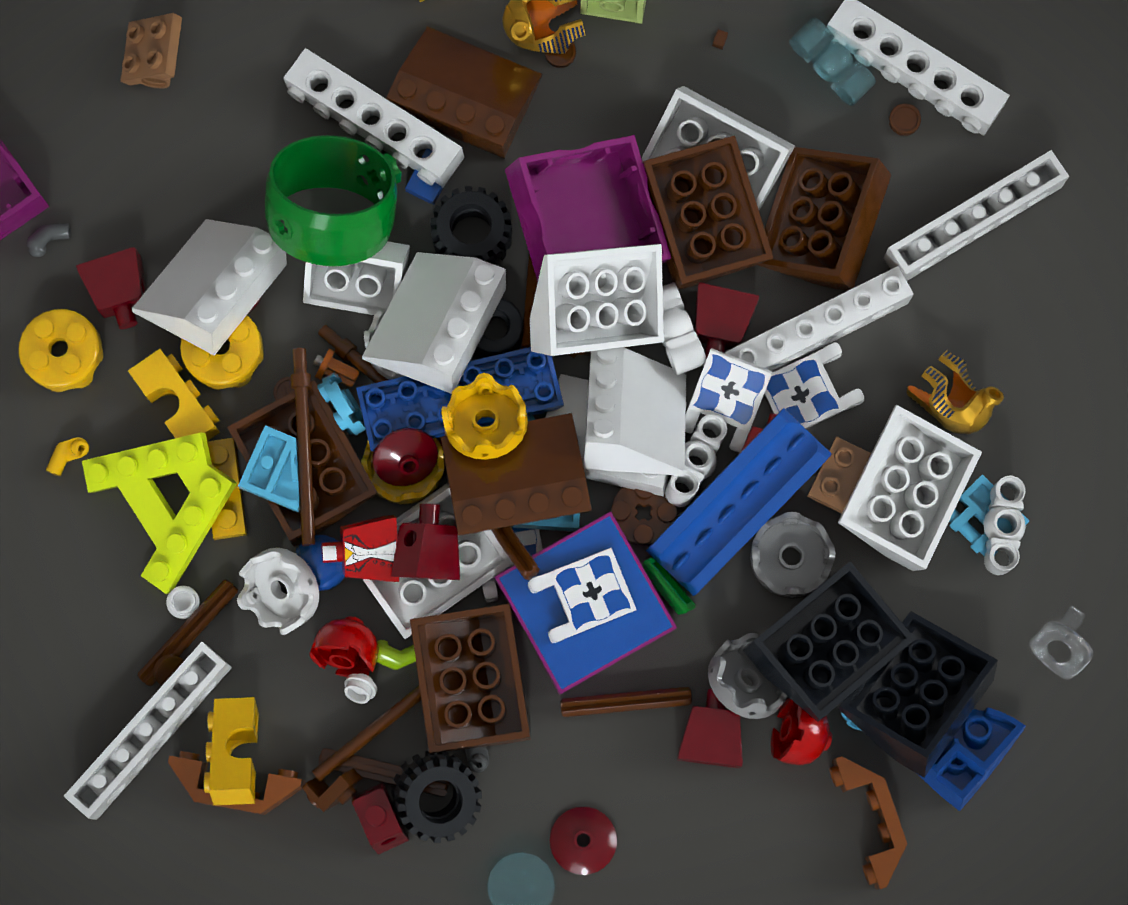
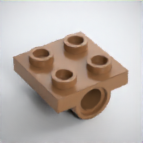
M170 13L129 22L122 63L121 82L129 86L142 84L152 88H167L170 86L171 78H174L182 23L181 16Z
M836 436L829 450L832 455L821 466L807 497L842 514L871 453Z

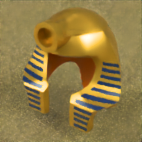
M510 0L504 10L502 23L506 35L515 45L524 49L564 54L573 41L586 35L581 19L561 25L556 32L552 31L549 27L552 19L573 8L577 4V0Z
M946 350L938 360L953 370V386L949 396L947 397L946 394L948 386L947 377L932 366L928 367L921 376L934 388L932 394H928L926 391L911 385L907 387L906 392L912 400L916 401L930 415L935 417L944 428L953 433L968 435L979 431L988 423L994 406L1002 402L1004 395L999 389L991 386L977 390L969 378L965 360Z

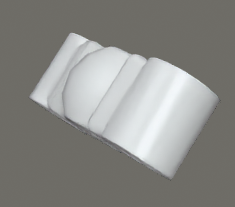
M672 282L664 285V342L662 344L666 347V354L677 376L704 366L707 359L702 344L694 331L691 319L687 311L684 310V303L676 284Z
M708 414L702 417L690 441L685 443L684 476L672 475L665 489V496L673 506L685 507L690 504L702 481L711 476L715 471L717 464L716 453L727 433V424L720 416ZM703 429L712 430L713 432H715L717 437H707L704 434ZM689 457H699L703 465L693 464ZM675 484H685L689 488V492L682 493L678 491Z
M1005 476L991 488L990 511L986 514L983 522L984 532L989 539L986 541L987 552L984 556V565L989 572L995 575L1008 573L1015 568L1020 559L1018 549L1026 529L1025 519L1020 511L1024 509L1022 500L1026 491L1023 482L1015 476ZM1001 486H1009L1013 489L1015 493L1014 500L1009 501L1002 497L1000 494ZM999 518H1005L1010 521L1012 525L1011 533H1004L999 530L997 526ZM995 551H1004L1008 555V566H1001L996 563L994 559Z

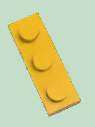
M233 438L208 441L212 465L237 482L236 487L212 525L213 539L219 540L247 535L242 490L238 487L240 474L236 443Z

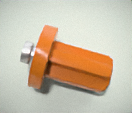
M329 349L324 358L317 355L313 365L319 366L315 375L316 378L321 380L323 375L328 376L335 372L342 379L340 383L348 387L354 385L359 371L333 358L335 351Z

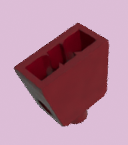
M135 247L76 265L77 271L96 308L104 318L115 316L119 329H128L138 324L136 315L132 312V307L146 292L142 258Z
M699 282L696 294L695 332L700 342L707 344L705 349L706 359L711 348L725 353L726 348L732 349L742 343L755 312L759 295Z
M420 504L419 523H402L400 525L391 577L460 580L458 531L455 526L439 525V504Z
M708 689L706 707L693 706L691 708L677 755V761L740 769L743 764L740 716L730 710H726V707L718 700L713 690Z
M383 782L352 797L353 807L366 837L378 855L409 841Z

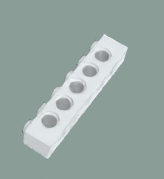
M844 0L827 25L824 36L828 38L831 45L841 50L846 49L854 54L858 62L878 69L885 79L905 86L912 96L920 100L925 99L935 105L939 113L948 117L953 116L962 122L965 129L972 133H980L984 136L1010 96L858 0ZM854 31H864L867 33L868 38H858L855 36ZM889 47L893 49L895 54L885 55L880 48ZM911 63L917 64L922 71L912 72L907 65ZM942 80L947 83L949 88L940 89L934 84V81ZM969 97L974 100L975 105L967 106L962 102L961 98Z
M306 48L284 76V81L288 88L287 92L292 98L300 103H303L304 100L314 106V111L323 118L329 119L332 117L340 122L339 126L348 134L354 136L357 133L365 138L366 144L379 152L384 150L396 159V164L406 169L409 166L414 170L416 169L419 171L417 176L431 186L436 182L443 188L464 159L463 149L460 145ZM324 83L328 85L324 91H313L318 84ZM344 100L354 101L348 108L339 107ZM371 116L380 118L376 124H365L367 118ZM402 132L406 134L405 138L401 141L391 140L395 133ZM422 149L432 150L431 155L426 158L417 157V153Z
M1052 150L888 247L883 259L890 269L898 266L906 281L1061 189L1069 175Z
M897 266L726 351L725 354L773 372L907 305L913 296V292L900 268Z
M201 642L68 790L64 797L88 819L97 820L232 667L209 646Z

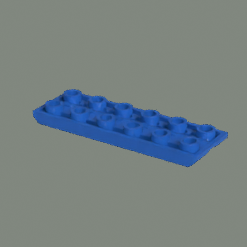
M531 347L469 361L457 385L466 386L471 384L477 375L488 373L493 376L497 383L503 386H510L512 384L517 388L526 404L527 417L557 410L564 406L552 356L531 352ZM406 376L356 387L371 451H375L376 446L385 436L399 429H419L428 433L433 439L446 436L441 409L442 406L448 405L452 394ZM483 417L478 420L477 424L485 427L492 425L495 420L491 417Z
M783 408L646 551L693 596L696 595L827 461L832 453Z

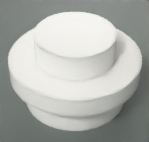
M178 586L168 594L166 600L167 609L174 617L187 619L200 606L199 595L189 586Z
M350 674L344 682L345 695L353 702L365 704L369 699L374 698L377 693L376 684L366 674Z

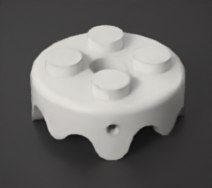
M269 548L250 558L239 572V575L245 580V585L238 595V606L243 610L253 611L258 618L260 626L264 628L280 627L281 635H285L307 622L314 615L319 603L317 580L308 564L296 553L283 548ZM278 581L282 582L287 589V594L281 591V586Z

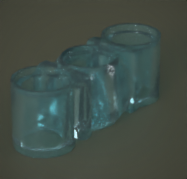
M813 17L789 40L790 45L807 63L812 60L815 72L827 82H834L830 87L834 89L842 101L850 106H854L875 85V78L858 60L853 63V57L849 50L841 43L832 41L835 36L831 34L825 24Z

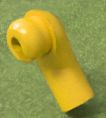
M75 437L58 443L46 467V471L61 477L67 462L87 455L89 452L87 441L83 438Z

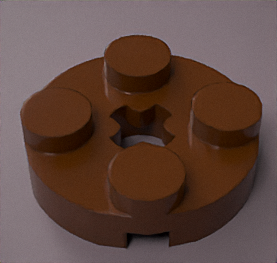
M625 487L615 496L611 509L628 542L642 546L651 545L675 521L677 515L676 506L668 502L665 494L663 497L654 495L651 492ZM641 505L643 508L651 507L650 516L652 518L649 521L645 518L639 521L636 518L638 514L636 508Z

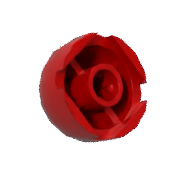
M349 616L343 619L332 620L322 626L313 641L309 655L312 661L323 669L326 668L327 664L339 668L335 672L336 675L347 677L350 674L363 673L369 676L370 670L372 673L374 671L379 647L374 633L364 625V622L359 618Z
M787 699L777 715L778 718L783 719L780 732L773 727L771 754L773 758L786 764H810L821 756L823 751H827L831 745L832 732L830 731L827 715L817 722L793 700Z

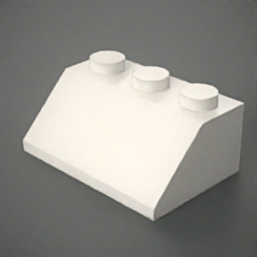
M387 241L377 254L362 262L351 265L323 266L306 262L303 303L375 315L379 310L387 309L408 270L410 245Z

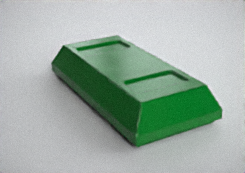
M653 557L643 562L642 567L651 583L678 615L685 614L696 608V604L673 576Z

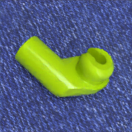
M385 640L377 641L379 647L377 663L393 670H398L416 662L414 645L397 650L389 646Z

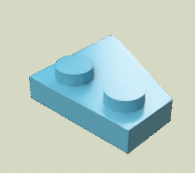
M265 425L238 487L295 512H299L300 493L296 438Z

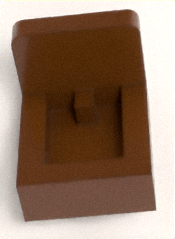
M353 768L340 775L330 787L323 780L319 782L317 778L306 782L302 789L306 792L310 803L325 812L336 806L339 802L342 805L348 802L357 793L354 787L362 777Z

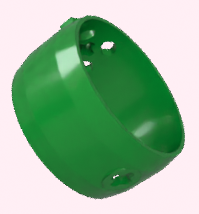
M314 136L287 145L274 157L266 179L265 217L268 231L273 241L289 255L316 265L344 266L371 258L385 246L394 225L397 201L396 184L401 182L402 171L398 168L396 159L388 153L383 155L366 143L341 136ZM363 155H366L370 161L366 162ZM362 176L367 180L368 185L364 183ZM312 188H338L359 194L375 205L353 213L329 214L301 207L287 197L296 192Z

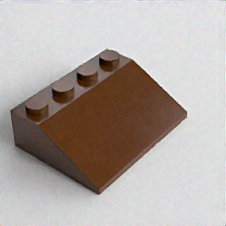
M427 27L399 69L386 99L434 130L505 159L542 78V73Z
M735 136L643 161L647 175L649 195L659 215L671 259L666 261L672 282L676 284L678 291L696 286L699 282L706 283L774 258Z
M794 147L765 226V232L774 258L757 265L823 287L846 291L853 289L891 178V173L879 158Z
M313 380L311 381V388L308 389L314 526L315 535H317L377 495L378 492L345 433L335 421L331 408L317 388L316 381ZM295 391L227 427L247 464L265 425L295 437L297 440ZM267 500L293 547L299 545L302 542L300 510L295 512Z
M572 413L528 421L526 433L517 447L509 453L493 459H474L465 456L451 445L447 436L441 437L458 536L592 511Z
M510 604L410 619L429 753L531 740Z

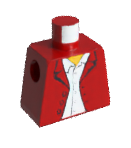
M386 515L341 526L340 542L321 543L322 562H342V571L345 577L400 582L399 577H391L397 544V520L394 515Z

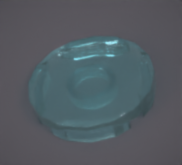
M524 852L509 854L499 860L490 872L487 884L489 899L493 905H549L552 902L555 891L553 874L548 865L536 855Z

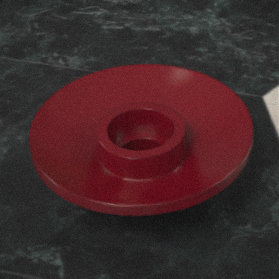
M415 428L399 429L391 432L378 443L373 453V467L378 477L387 484L393 486L413 485L425 479L432 472L437 463L438 449L435 441L428 433Z
M576 807L564 812L556 820L550 833V848L555 860L565 870L574 874L588 875L600 871L611 861L616 851L617 836L612 822L605 814L591 807ZM580 834L589 836L590 843L588 846L581 847L577 844V837Z

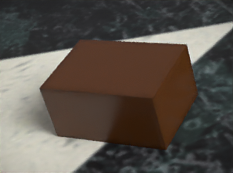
M718 29L712 46L723 50L728 33Z

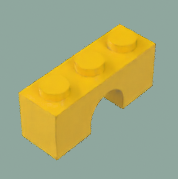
M158 349L128 370L151 403L165 395H174L179 398L178 411L173 417L164 422L175 438L202 432L206 433L207 441L220 433L215 426L219 419L209 405L202 408L196 399L201 395L190 379L184 382L178 372L183 370V368L172 353L166 357L163 351Z
M255 697L214 699L213 712H208V731L212 732V742H206V761L210 762V772L204 773L205 793H210L213 805L255 804L256 771L252 758H236L231 756L232 751L237 746L244 743L258 742L259 712Z

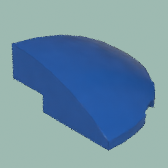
M989 707L984 711L973 709L927 775L920 777L958 811H961L999 765L1024 731L1026 725L1003 712Z

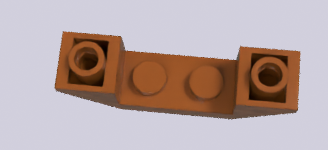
M180 751L179 757L169 756L168 759L169 765L194 802L266 815L302 790L306 782L303 779H298L299 772L278 769L277 775L268 774L263 800H259L260 793L255 792V804L213 805L210 793H205L203 789L204 773L207 770L208 763L199 761L200 754Z
M842 756L832 760L833 767L829 768L835 787L841 786L842 792L867 784L870 791L866 792L867 801L871 810H877L881 821V823L877 824L878 833L883 844L888 843L890 849L866 856L867 864L862 865L869 885L874 884L876 890L886 888L907 846V841L884 777Z

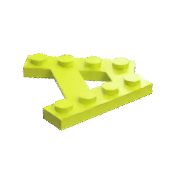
M200 432L82 461L88 493L116 487L122 492L157 548L142 572L141 577L165 594H169L176 587L237 485L235 480L212 465L206 433ZM178 473L189 490L190 494L177 515H175L153 480L154 478Z

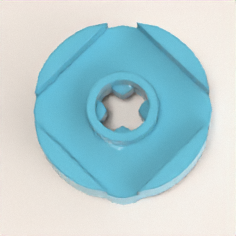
M333 372L323 378V383L319 384L317 388L327 403L330 401L337 410L333 413V417L342 430L346 429L350 435H358L366 430L362 411L350 390L340 389L338 384L342 382V379L338 374Z

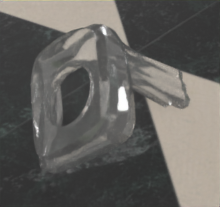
M1074 606L1067 609L1060 621H1051L1045 624L1029 641V646L1034 655L1064 680H1069L1076 676L1091 661L1094 655L1091 645L1075 631L1083 624L1082 620L1085 614ZM1057 640L1067 644L1072 653L1070 661L1066 663L1057 662L1048 653V644Z

